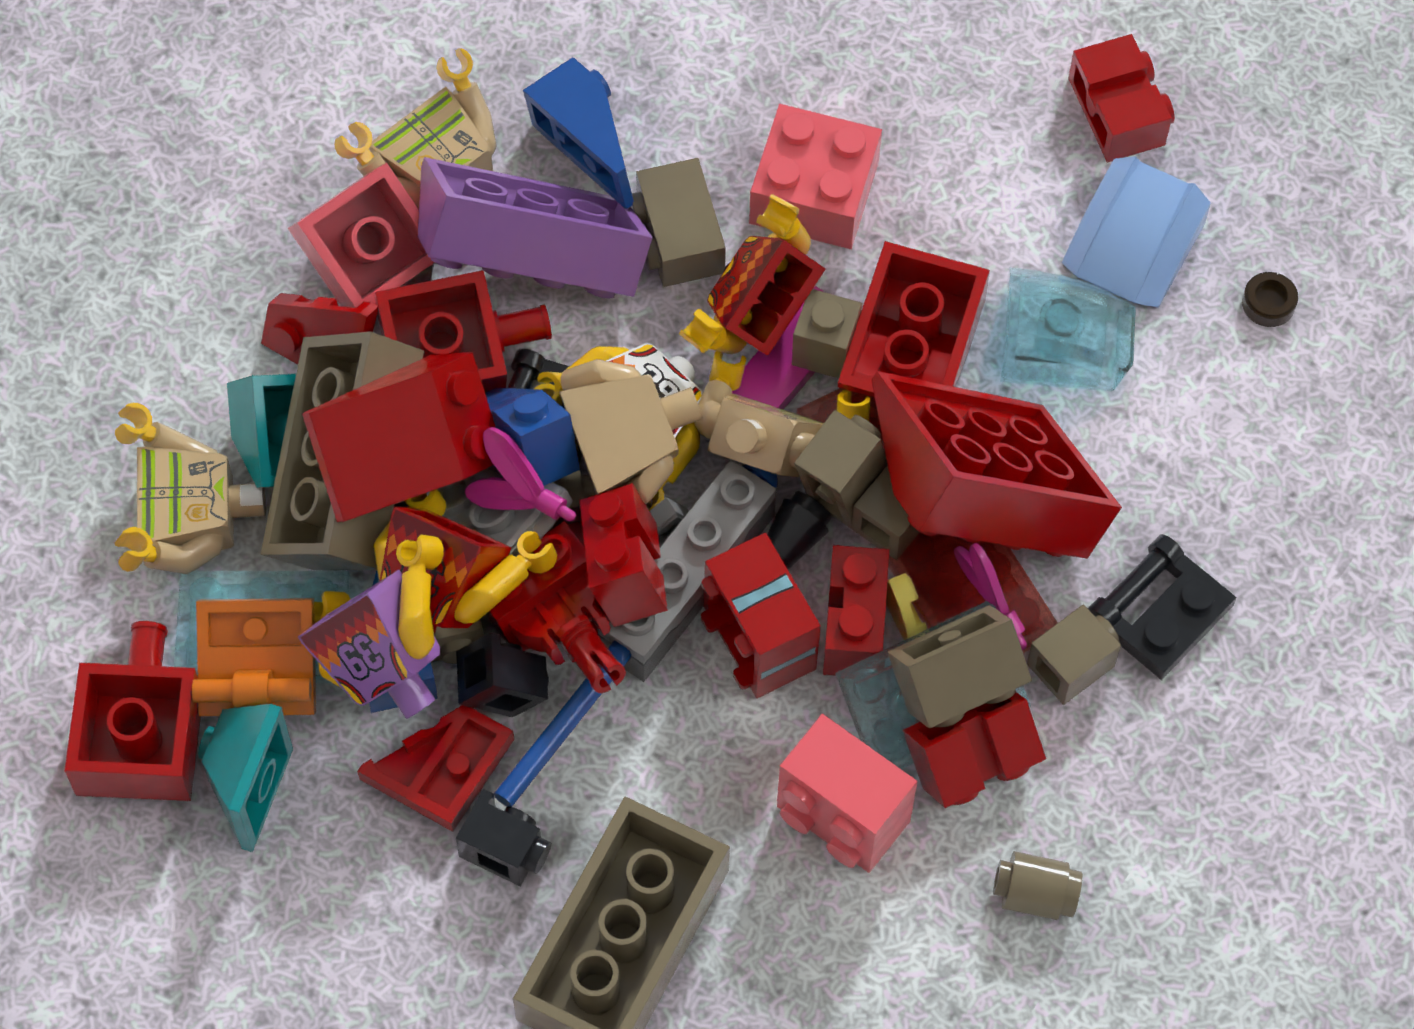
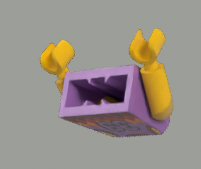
M421 534L417 541L405 540L400 543L396 551L397 559L401 565L408 567V571L403 574L400 570H397L352 599L346 592L325 591L321 596L322 602H314L315 624L299 635L298 638L318 661L321 676L343 689L355 704L364 706L388 692L405 718L408 719L435 700L417 672L440 655V646L434 636L430 611L431 575L426 573V570L435 569L442 561L444 548L438 537Z

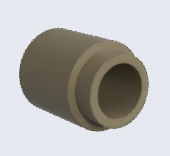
M1013 851L1010 862L999 861L994 880L993 895L1002 896V909L1058 920L1060 915L1073 918L1079 902L1083 874L1081 871L1070 869L1068 862Z

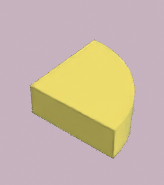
M906 573L887 581L886 606L905 643L927 634L926 622H921L912 604V601L919 598L910 576H907Z

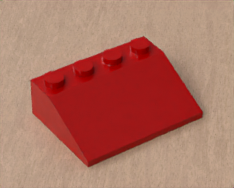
M879 371L873 376L871 381L893 494L908 514L907 519L916 530L928 536L941 534L959 537L970 543L983 541L1001 544L1013 550L1025 548L1043 551L1054 557L1067 555L1085 559L1089 558L1122 506L1044 405Z

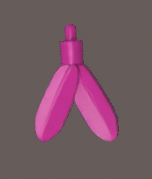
M494 427L484 431L483 441L486 453L503 478H481L469 484L465 488V494L471 502L483 508L498 510L536 508L554 520H557L559 517L567 521L575 519V512L566 507L567 500L544 488L531 463L508 434Z
M977 543L970 546V552L962 546L954 548V554L961 569L990 606L1012 619L1021 648L1024 650L1027 643L1021 633L1025 628L1015 610L1009 611L994 567L983 548Z

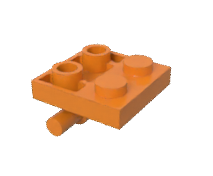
M314 598L199 599L196 601L198 679L193 680L192 698L194 703H198L199 716H220L222 709L264 704L282 707L284 715H314L316 713L315 658L298 638L299 635L315 624Z

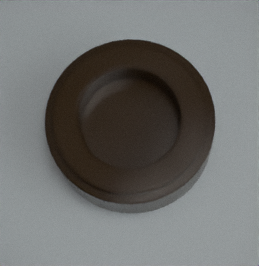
M1263 272L1252 277L1248 281L1242 297V307L1248 318L1256 324L1265 327H1276L1289 321L1298 303V291L1294 283L1286 276L1276 272Z

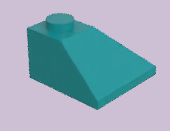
M296 374L252 375L227 383L231 438L257 488L274 487Z
M273 704L222 709L216 726H208L205 730L198 751V758L202 760L208 781L241 848L249 852L254 851L293 752L282 707Z

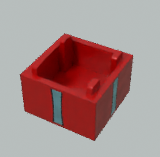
M766 532L705 561L704 578L701 581V587L704 590V608L706 611L701 613V621L707 632L713 633L718 631L738 667L733 670V677L740 689L744 690L750 687L756 699L817 669L821 625Z

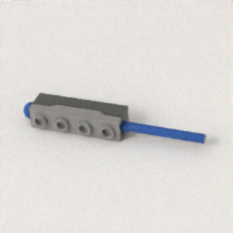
M730 459L660 547L661 558L654 561L663 574L668 611L617 627H613L610 622L611 629L605 636L598 629V636L616 660L624 666L626 671L645 682L704 607V590L701 587V581L704 578L705 561L759 536L775 516V497L778 487L777 474L747 464L741 466ZM601 668V671L605 676L604 679L607 681L608 684H610L612 682L611 678L604 671V669ZM587 678L495 791L494 797L504 806L512 807L601 696L602 693H597L591 687Z

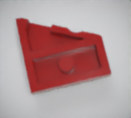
M280 293L268 303L261 344L298 365L304 337L373 332L379 306L373 302L363 301L356 308L338 306L336 298L318 297L311 300L302 295Z
M461 705L441 717L438 724L434 727L421 729L402 740L403 747L376 763L372 759L363 763L357 771L358 776L364 783L453 832L515 740L514 733L510 728L479 711Z

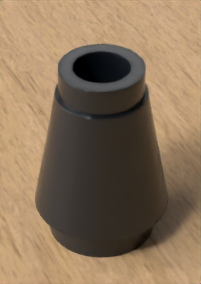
M796 491L791 499H783L767 533L787 569H790L829 532L827 524L832 519L831 513L822 504L800 491Z

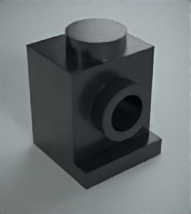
M490 632L456 651L459 705L515 717L548 700L549 676L547 673L546 656L523 651L522 647L517 644H501L500 634Z
M485 789L482 790L456 837L460 858L520 887L529 871L537 874L541 870L552 845L550 841L541 838L540 828L536 827V822L531 816L514 807H506L504 811L495 806L494 793Z

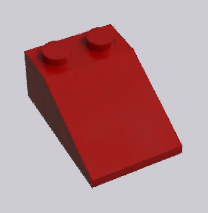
M885 241L837 387L875 398L871 380L877 371L956 387L986 300L990 270Z
M473 352L429 355L302 413L337 522H345L464 480L494 465L486 453L483 434L486 429L496 427Z

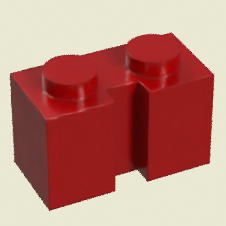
M1132 34L1074 50L1068 79L1107 163L1115 158H1124L1165 146L1170 125L1175 120L1174 109L1169 96L1166 93L1160 94L1156 84L1151 85L1150 83L1155 78L1152 60L1146 51L1140 52Z
M631 483L579 500L589 589L613 627L668 611L663 574L654 561L661 558L657 523L641 499L634 484Z
M833 545L823 675L879 679L883 655L890 549Z
M1017 692L1002 702L984 703L965 712L964 717L959 722L950 726L932 727L929 729L923 723L918 722L903 729L923 789L944 808L972 801L980 791L986 789L984 785L986 780L995 776L1002 781L1014 780L1026 774L1029 767L1046 760L1028 701Z

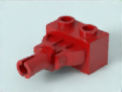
M564 521L547 532L542 537L540 546L531 553H539L545 545L552 543L557 553L554 567L544 573H534L527 569L528 577L486 614L506 643L520 645L523 651L530 648L538 652H545L555 665H561L566 662L556 645L560 644L572 663H576L589 680L591 687L597 693H605L611 690V687L604 679L605 676L601 668L604 669L616 686L622 682L626 671L624 666L616 660L600 639L590 622H594L603 636L608 634L611 629L610 622L602 613L603 609L589 589L585 547Z

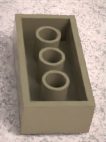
M374 332L303 338L260 555L311 570H377L374 542L391 520L394 504L345 522H337L302 413L423 359L424 350Z
M624 796L513 997L516 1020L533 1029H645L729 871L730 846Z

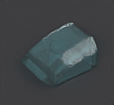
M1009 267L1005 294V306H1007L1006 331L1000 382L1102 391L1115 390L1133 366L1136 307L1122 297L1082 280L1037 270Z

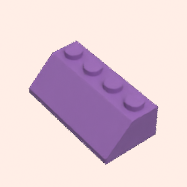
M424 157L422 162L418 238L428 257L436 264L452 269L462 268L463 264L482 267L486 273L504 279H511L514 274L533 277L539 284L555 289L564 288L565 284L580 286L588 293L601 298H614L615 293L634 297L653 237L631 207L625 209L610 195Z

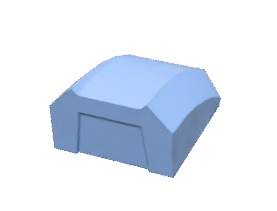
M1136 156L1115 158L1091 200L1062 264L1075 276L1130 302L1159 308L1206 223L1211 202L1195 183H1187L1141 162Z

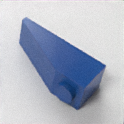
M572 57L523 90L532 125L622 207L628 209L633 205L634 200L608 97L611 96L610 87L597 70L589 71Z
M495 388L485 392L495 427L508 434L516 442L538 474L543 486L580 470L571 415L546 392L539 389Z

